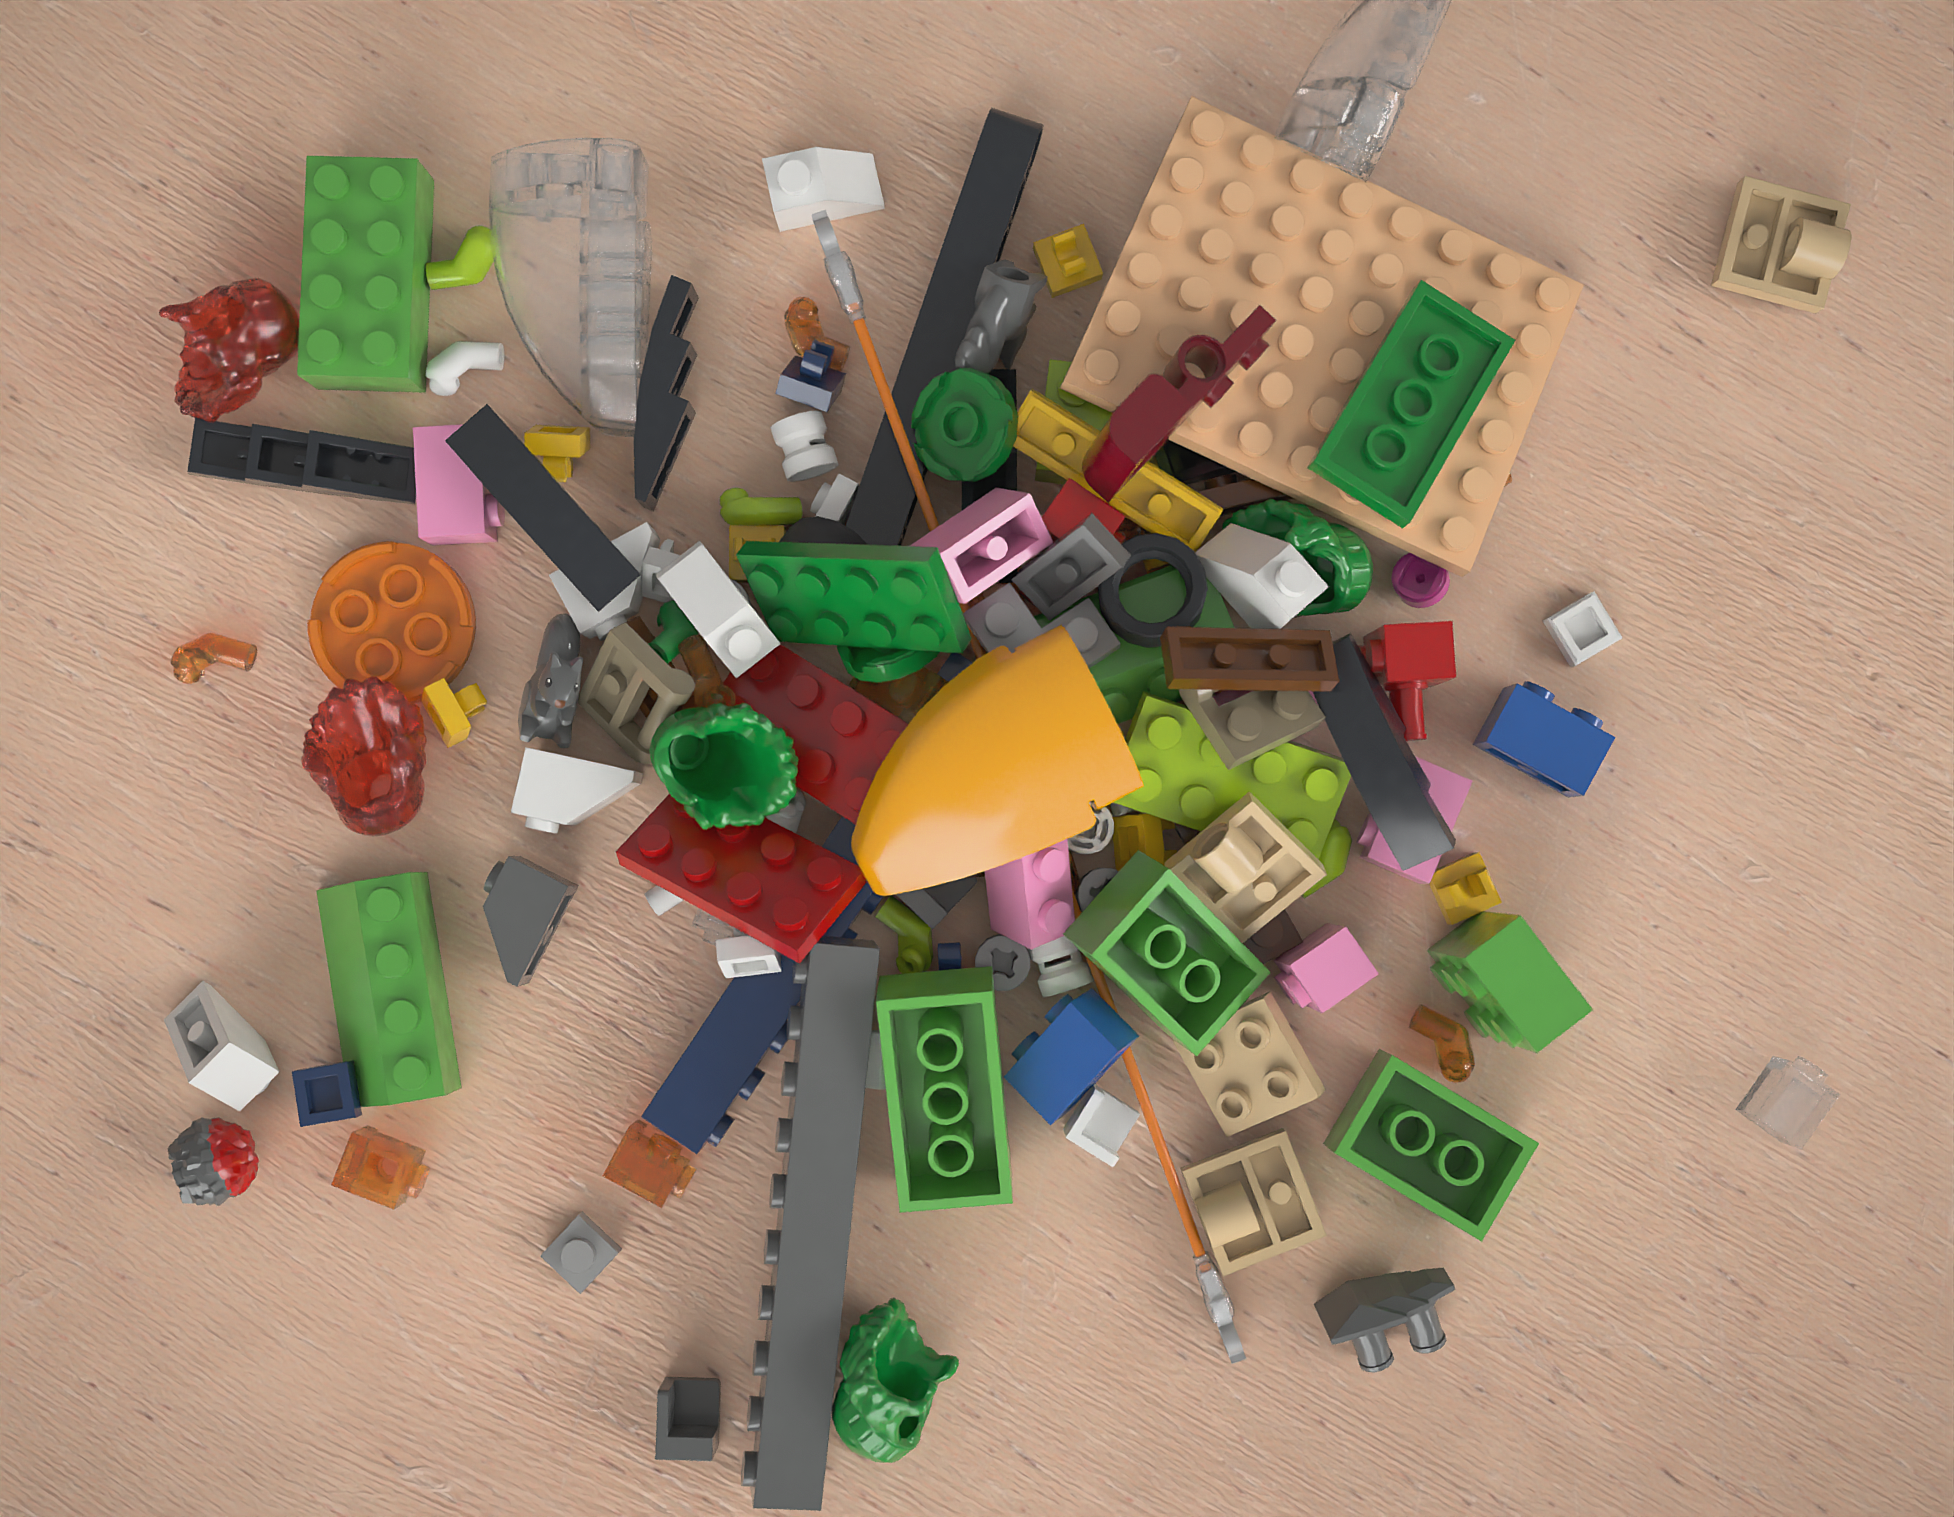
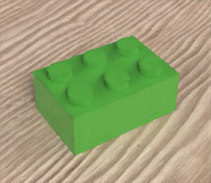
M1139 850L1063 933L1166 1034L1196 1057L1271 973L1169 868Z
M1482 911L1468 918L1427 950L1436 962L1430 967L1433 975L1450 994L1457 991L1469 1005L1464 1014L1483 1038L1490 1035L1497 1043L1503 1041L1512 1048L1518 1046L1538 1053L1593 1011L1592 1007L1521 915Z
M1381 1049L1377 1051L1323 1143L1338 1156L1481 1242L1539 1145L1535 1140Z

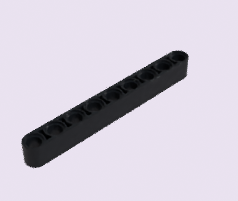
M995 108L990 109L891 393L923 482L928 468L917 456L913 444L917 443L915 437L916 429L911 428L912 412L920 393L934 377L944 372L951 373L956 370L955 356L961 341L966 335L972 315L976 310L975 296L984 268L1000 261L1038 151L1044 128L1043 124ZM885 411L846 526L855 531L868 545L902 546L918 498Z

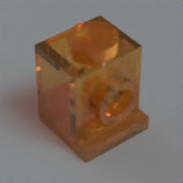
M638 1119L628 1127L603 1177L662 1208L672 1195L679 1199L683 1197L697 1169L689 1165L690 1159L680 1155L683 1148L677 1142L658 1133H653L651 1138L643 1135L648 1124Z
M367 1125L351 1133L331 1186L394 1210L406 1203L408 1196L416 1199L421 1193L430 1170L428 1166L421 1164L426 1150L380 1133L377 1128ZM385 1158L398 1163L395 1176L388 1175L384 1171L383 1160Z

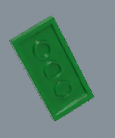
M1421 280L1413 288L1307 468L1403 529L1415 516L1516 340Z
M746 541L736 554L765 621L779 642L963 653L972 639L938 547Z

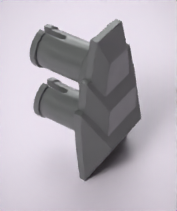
M1444 1267L1423 1269L1415 1272L1388 1273L1346 1281L1314 1303V1306L1332 1345L1352 1340L1360 1368L1366 1372H1379L1388 1368L1394 1360L1384 1332L1386 1329L1405 1323L1410 1336L1411 1346L1418 1353L1435 1352L1445 1345L1447 1339L1441 1328L1435 1303L1438 1299L1454 1291L1455 1286Z

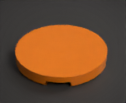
M394 541L371 543L352 550L341 557L321 578L322 583L313 601L310 620H307L309 643L321 670L342 691L373 704L384 706L410 705L421 702L424 687L443 678L449 685L465 666L475 640V608L469 590L460 575L439 556L421 547L406 543H396Z

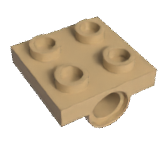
M1744 176L1736 185L1711 286L1803 311L1818 313L1825 308L1831 280L1843 267L1850 249L1852 235L1850 230L1845 229L1851 204Z
M1250 791L1164 862L1165 866L1242 943L1327 875L1324 865Z
M1271 991L1252 1000L1247 999L1197 1057L1177 1041L1172 1040L1226 1137L1318 1099L1326 1090Z
M1283 1128L1180 1168L1222 1276L1327 1236L1287 1132Z

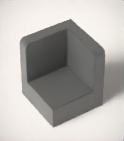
M961 878L896 895L933 930L950 910L976 885L977 878Z
M665 1377L657 1393L655 1460H713L719 1446L721 1382L718 1378Z

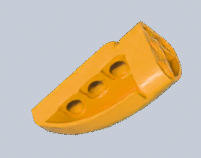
M1059 625L1014 648L1013 653L1005 645H1002L974 661L948 682L918 711L896 740L876 772L862 804L851 840L852 853L875 894L886 896L939 885L1009 863L1045 849L1092 828L1095 825L1096 818L1090 804L1097 811L1144 786L1132 754L1108 704L1079 650L1063 625Z

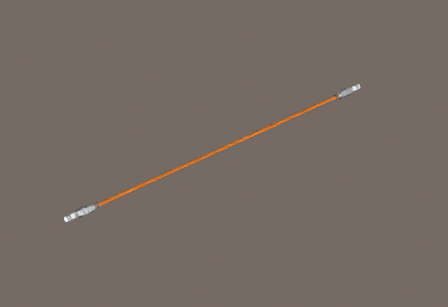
M825 209L811 214L826 256L824 258L825 269L842 310L848 315L850 323H854L923 515L931 532L939 526L865 324L864 319H866V315L863 310V298L856 281L852 262L845 251L841 252ZM968 602L965 604L959 603L962 613L970 609ZM968 626L972 637L970 643L976 659H979L986 654V651ZM1072 889L1074 919L1076 920L1081 911ZM1086 957L1100 997L1118 1014L1104 973ZM1129 1047L1122 1054V1058L1195 1254L1193 1256L1195 1274L1202 1291V1299L1213 1323H1217L1229 1359L1234 1364L1246 1359L1232 1321L1234 1306L1223 1284L1217 1265L1211 1260L1209 1252L1205 1251L1134 1055L1131 1047Z

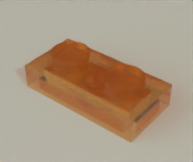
M923 667L900 679L884 682L860 681L853 677L848 686L909 724L918 711L948 681Z

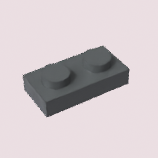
M1091 513L1021 567L1011 580L1049 620H1052L1120 570L1131 555Z

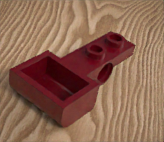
M1259 305L1222 344L1208 335H1194L1186 339L1167 364L1163 376L1156 373L1148 375L1112 413L1084 455L1082 472L1088 485L1109 503L1202 402L1211 409L1234 384L1228 375L1238 364L1247 371L1270 346L1263 337L1276 322V319ZM1185 363H1192L1198 366L1203 371L1205 378L1192 375L1186 368Z

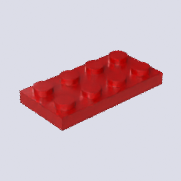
M781 644L736 678L730 671L708 705L720 703L726 706H735L746 703L758 714L765 715L777 728H782L786 732V736L794 738L792 748L799 759L797 764L798 772L795 776L796 786L855 825L876 772L896 740L908 726V723Z
M670 793L616 851L621 866L798 963L805 958L866 884V878L860 866L767 818H764L760 825L752 824L750 826L737 827L729 824L723 828L712 826L708 829H702L696 819L690 817L686 812L684 805L676 801Z

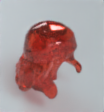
M258 277L233 281L229 285L217 286L205 295H201L189 302L168 305L159 310V316L179 323L185 332L184 345L180 352L183 365L179 370V380L174 386L176 393L174 402L180 406V412L183 415L201 418L211 423L216 422L223 414H229L255 399L262 388L263 378L276 372L298 352L300 317L296 308L284 292L271 282Z
M370 676L362 682L349 678L345 680L343 689L333 687L329 691L325 700L318 704V713L309 719L312 728L306 731L304 735L305 741L303 742L304 747L302 750L304 755L301 757L302 767L310 773L312 780L316 782L319 788L330 797L341 822L349 830L364 836H383L398 831L410 823L417 815L423 803L425 783L421 773L426 765V753L424 750L427 742L424 733V720L420 714L419 706L412 704L403 691L397 690L391 682L383 681L377 676Z

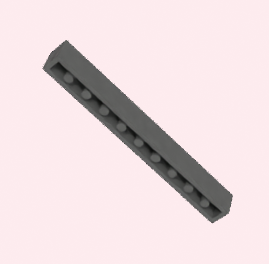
M822 936L800 963L793 962L792 979L793 983L801 984L799 1006L790 1005L788 1012L787 1040H796L794 1062H784L781 1096H790L788 1118H778L776 1128L775 1151L784 1153L782 1174L773 1173L771 1178L770 1208L778 1209L776 1230L767 1229L764 1264L773 1265L771 1285H761L759 1293L758 1319L767 1320L765 1341L755 1340L752 1373L753 1376H761L759 1396H749L747 1431H755L754 1450L744 1451L741 1470V1486L750 1487L753 1508L821 1511L880 952V948L874 940Z

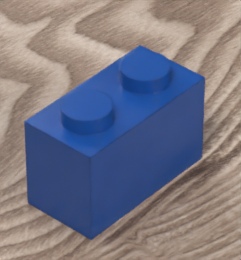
M1525 681L1523 686L1517 683L1504 687L1473 745L1566 797L1584 796L1616 737L1601 729L1603 721L1593 714L1578 708H1573L1569 712L1552 703L1555 695L1535 683Z
M1092 988L1076 999H1073L1069 994L1062 997L1044 1017L1050 1023L1047 1029L1041 1035L1036 1031L1032 1032L1012 1052L1011 1055L1017 1062L1004 1076L1015 1090L1050 1125L1073 1109L1139 1037Z

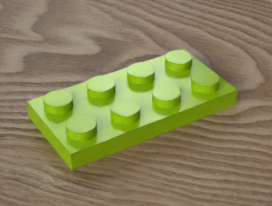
M1143 691L1125 741L1141 775L1144 786L1113 803L1203 831L1250 791L1319 859L1351 774L1343 758L1291 740L1228 770L1186 705Z

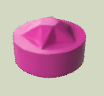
M1412 553L1405 554L1397 561L1391 576L1392 585L1398 597L1405 604L1414 608H1426L1438 603L1447 593L1450 583L1448 570Z

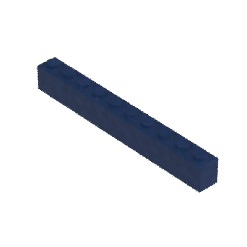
M951 653L905 722L909 724L930 699L973 662L959 653ZM842 816L822 847L859 866L851 848L852 835L856 825ZM866 880V884L823 936L856 939L858 933L850 929V927L862 910L872 915L884 896L875 894ZM781 954L782 972L733 978L641 1117L695 1154H698L707 1142L715 1148L718 1146L735 1120L726 1113L738 1095L747 1101L766 1074L758 1068V1065L768 1050L771 1049L776 1054H779L788 1041L787 1020L790 1005H799L801 984L793 983L792 979L794 960Z

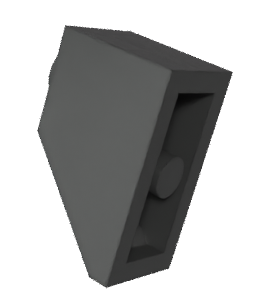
M508 856L505 863L498 861L495 864L484 885V891L488 892L489 895L483 905L506 980L516 987L529 984L579 886L521 856Z

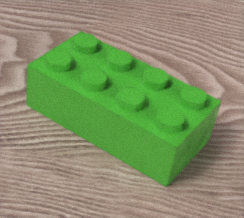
M307 156L297 375L318 390L426 393L425 375L427 368L430 287L426 276V263L431 262L434 179L417 158Z
M992 966L879 976L876 1005L899 1212L1012 1204V1168Z

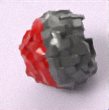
M217 1117L195 1120L189 1128L180 1133L178 1138L170 1144L168 1157L170 1160H174L171 1163L173 1168L172 1175L180 1189L179 1194L182 1203L196 1204L197 1206L204 1204L220 1206L229 1197L241 1195V1193H244L249 1188L252 1181L256 1178L259 1162L258 1156L254 1152L255 1141L252 1139L250 1130L243 1129L236 1123H230Z

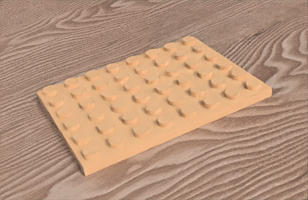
M1191 96L1060 389L1113 413L1148 375L1156 373L1163 376L1167 364L1186 339L1194 335H1208L1222 344L1261 305L1276 319V322L1263 337L1270 344L1268 349L1247 371L1238 364L1228 375L1234 384L1211 409L1202 402L1168 439L1463 577L1471 572L1584 284ZM1423 280L1516 341L1412 521L1402 529L1307 467L1413 288ZM1185 363L1186 368L1192 375L1205 378L1203 371L1198 366L1192 363Z

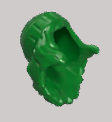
M1268 499L1263 503L1249 505L1246 509L1236 511L1232 517L1223 522L1222 530L1232 523L1291 543L1329 586L1292 619L1316 614L1348 612L1361 603L1370 589L1373 564L1371 553L1366 543L1349 528L1337 523H1328L1325 519L1315 516L1306 505Z
M718 703L711 704L707 708L694 707L678 711L666 718L658 726L652 737L650 759L656 774L666 786L670 795L684 805L686 812L690 817L696 819L702 829H708L712 826L723 828L729 824L737 827L750 826L752 824L760 825L766 816L779 813L781 809L787 807L790 804V800L797 794L795 776L798 772L797 764L799 759L792 748L794 738L786 736V732L782 728H777L765 715L758 714L749 704L741 703L735 706H726Z
M890 1298L888 1303L876 1305L868 1313L860 1315L858 1324L851 1327L849 1339L844 1345L840 1359L843 1378L832 1405V1420L844 1444L860 1457L879 1463L896 1462L918 1445L938 1384L953 1376L959 1366V1359L956 1356L939 1355L934 1349L924 1345L923 1339L917 1331L916 1322L908 1318L909 1314L904 1303L897 1298Z

